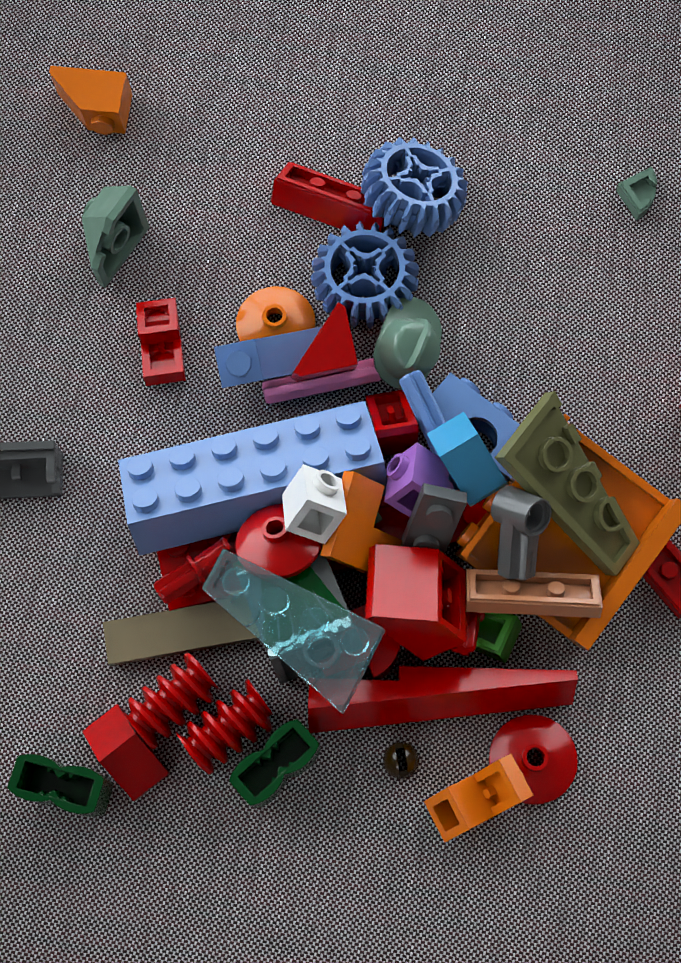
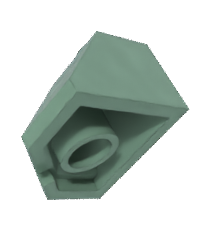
M130 185L104 187L97 197H93L88 201L84 208L82 223L90 265L98 284L104 288L107 287L150 228L138 191Z

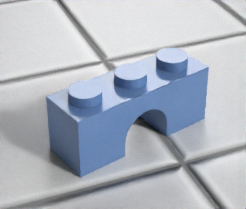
M450 372L432 393L445 421L447 422L464 412L476 431L485 434L492 441L494 450L490 454L508 483L512 476L495 459V456L520 424L513 420L512 413L505 406L498 402L492 404L481 396L480 390L472 381L464 377L459 379Z

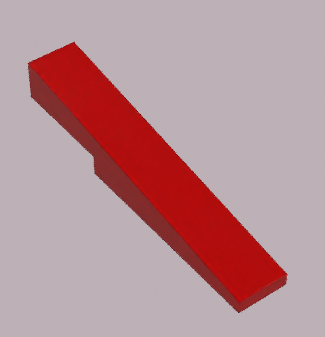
M399 666L398 681L310 678L308 696L309 732L318 733L573 705L578 682L577 670Z

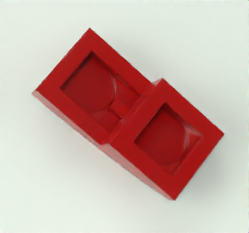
M176 298L136 303L137 330L141 343L142 370L145 385L151 386L186 381Z

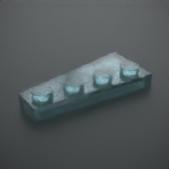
M222 549L202 589L263 642L275 655L290 666L302 679L327 699L339 712L344 714L386 630L260 566Z

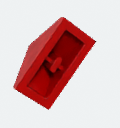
M339 302L336 304L293 371L292 379L300 382L352 371L357 367L358 361L344 305Z
M403 390L365 396L367 409L382 456L403 453L415 443H418V423Z
M116 704L82 732L99 763L135 802L170 773L127 720L121 707Z

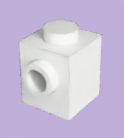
M303 464L282 494L285 530L322 544L328 541L347 515L342 479L326 470H318Z

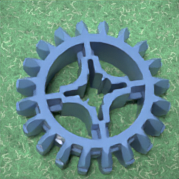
M398 137L393 144L385 141L380 149H375L374 153L370 155L369 161L365 164L362 172L361 193L365 195L364 205L373 207L372 217L384 218V227L392 224L398 227L399 234L404 230H409L414 238L422 231L430 238L436 231L443 233L449 225H453L454 221H457L466 203L468 182L463 179L464 169L455 167V157L446 158L443 155V148L435 150L430 147L429 141L424 145L418 144L414 137L410 142L406 143L402 138Z
M359 221L356 225V231L351 232L349 228L343 225L341 237L330 233L327 238L328 245H319L317 249L318 257L312 261L314 273L311 275V284L317 287L314 290L315 298L318 301H324L323 310L326 314L332 312L339 302L345 306L347 316L350 317V323L353 328L359 324V320H366L367 327L371 329L374 326L375 318H379L384 323L386 314L392 304L395 308L402 310L403 306L400 299L405 298L408 301L413 299L411 292H416L418 289V279L416 276L419 275V265L413 262L415 260L413 248L406 249L407 241L404 236L394 239L392 227L381 233L379 232V225L375 222L371 226V230H364L363 224ZM342 262L345 265V272L347 274L343 276V282L337 286L333 279V274L337 266ZM392 265L398 277L389 288L385 284L383 276L386 274V268Z

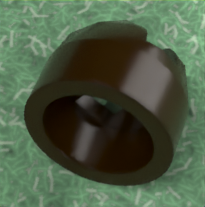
M397 742L390 745L385 751L383 758L385 770L390 776L397 779L410 777L415 773L419 764L417 751L413 746L405 742ZM404 748L407 770L399 771L398 757L395 749Z

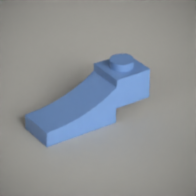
M322 327L214 347L222 388L291 375Z

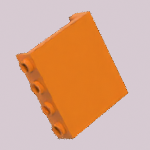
M563 414L566 421H568L570 417L567 414ZM577 430L582 438L578 443L589 462L594 461L602 474L600 482L609 497H615L640 542L617 576L605 575L552 518H550V522L544 532L539 535L536 572L599 575L603 606L601 618L536 615L577 647L589 650L680 526L681 500L666 497ZM513 477L508 482V485L524 490ZM498 491L488 496L483 503L482 508L487 512L476 525L471 521L456 540L461 547L455 555L474 569L498 570L500 523L494 521L491 516L492 501Z

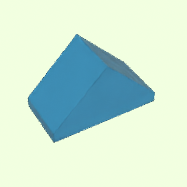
M464 412L427 433L459 490L467 492V503L470 507L508 485L478 432Z

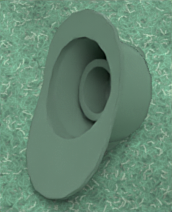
M415 297L411 301L401 298L402 310L395 308L392 304L386 314L373 353L375 369L380 378L389 386L401 390L400 379L413 371L420 370L426 379L431 369L438 362L441 351L442 328L440 319L429 304Z

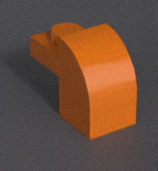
M509 754L477 773L445 788L423 802L445 843L534 795L512 754Z

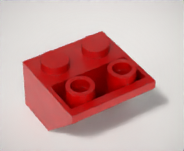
M381 544L369 547L365 620L423 661L466 643L465 570L439 549Z

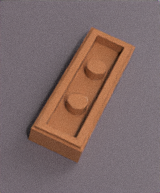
M466 570V612L601 618L603 606L599 575L536 572L534 577L521 580L504 578L498 574V570Z

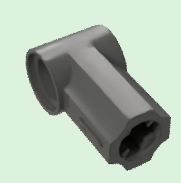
M512 485L501 488L495 495L491 506L493 520L500 523L498 574L507 579L527 580L535 576L539 535L547 528L552 510L549 501Z

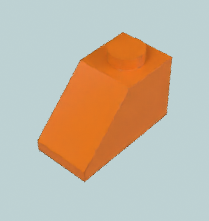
M50 66L49 73L57 94L87 130L103 135L126 133L133 95L126 72Z

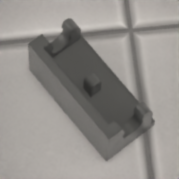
M54 440L0 443V499L62 496L63 452Z

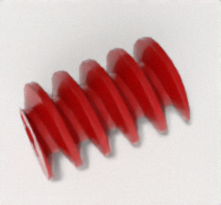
M188 652L183 655L187 666L185 670L174 663L169 666L173 677L171 681L161 675L155 677L159 691L155 692L147 686L141 688L145 702L141 703L132 697L127 699L131 713L127 715L123 712V714L151 749L158 747L155 732L169 738L172 736L169 725L170 720L183 727L186 724L183 710L186 709L197 716L200 713L197 699L200 698L212 704L214 698L210 688L214 687L220 690L197 659Z
M249 679L244 681L247 692L246 696L235 689L230 691L232 706H228L219 699L215 702L218 716L214 717L205 710L201 712L203 727L200 728L190 720L186 722L189 737L185 738L175 731L194 762L209 775L215 772L212 762L213 757L223 764L229 762L226 749L228 746L237 753L244 751L241 740L242 736L253 743L258 741L255 728L257 725L267 732L273 730L270 716L273 713Z

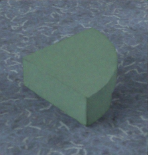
M652 167L618 183L616 192L636 221L649 211L655 199L657 178Z

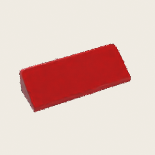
M288 162L274 179L271 203L339 229L345 225L351 232L356 231V225L359 221L363 224L364 230H371V226L375 222L379 225V232L383 233L385 228L384 218L372 217L373 207L364 205L365 195L361 193V187L292 162Z

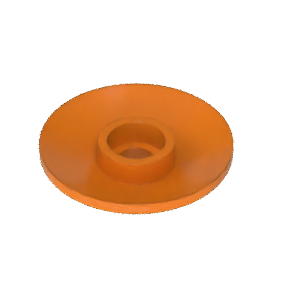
M280 286L263 288L251 294L242 303L236 317V331L240 342L316 328L315 314L308 300L297 291ZM272 314H280L282 316L281 320L275 323L270 322L268 317Z

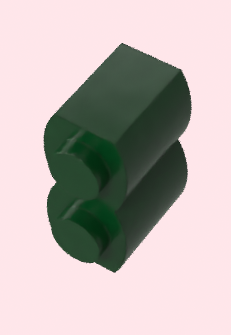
M298 719L289 721L280 726L270 736L264 750L248 755L235 767L229 782L249 806L254 809L263 807L272 802L282 792L288 778L302 774L313 765L321 751L320 744Z
M24 754L17 756L7 788L17 797L44 805H56L71 813L95 817L105 815L114 783L103 774L85 767L65 766L41 755Z

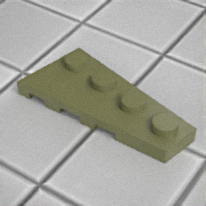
M555 391L545 392L495 456V459L526 492L549 501L552 510L551 518L605 575L617 576L640 542L615 497H609L600 482L602 474L594 461L589 462L578 443L582 438L574 424H568L559 409L563 404Z

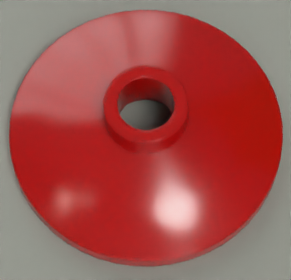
M283 503L270 505L253 513L242 524L235 543L236 553L243 567L251 574L269 580L286 579L303 572L317 559L323 545L320 542L285 530Z
M541 715L516 717L504 724L491 742L489 765L512 754L534 795L521 803L538 805L553 801L565 793L574 780L578 764L574 742L568 732L550 718ZM538 750L543 756L542 764L539 766L531 765L527 760L528 751Z

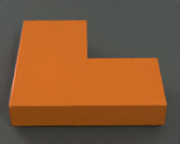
M344 471L342 483L347 515L328 541L323 544L320 556L367 575L369 547L375 544L401 546L402 540L373 528L385 486L357 472Z

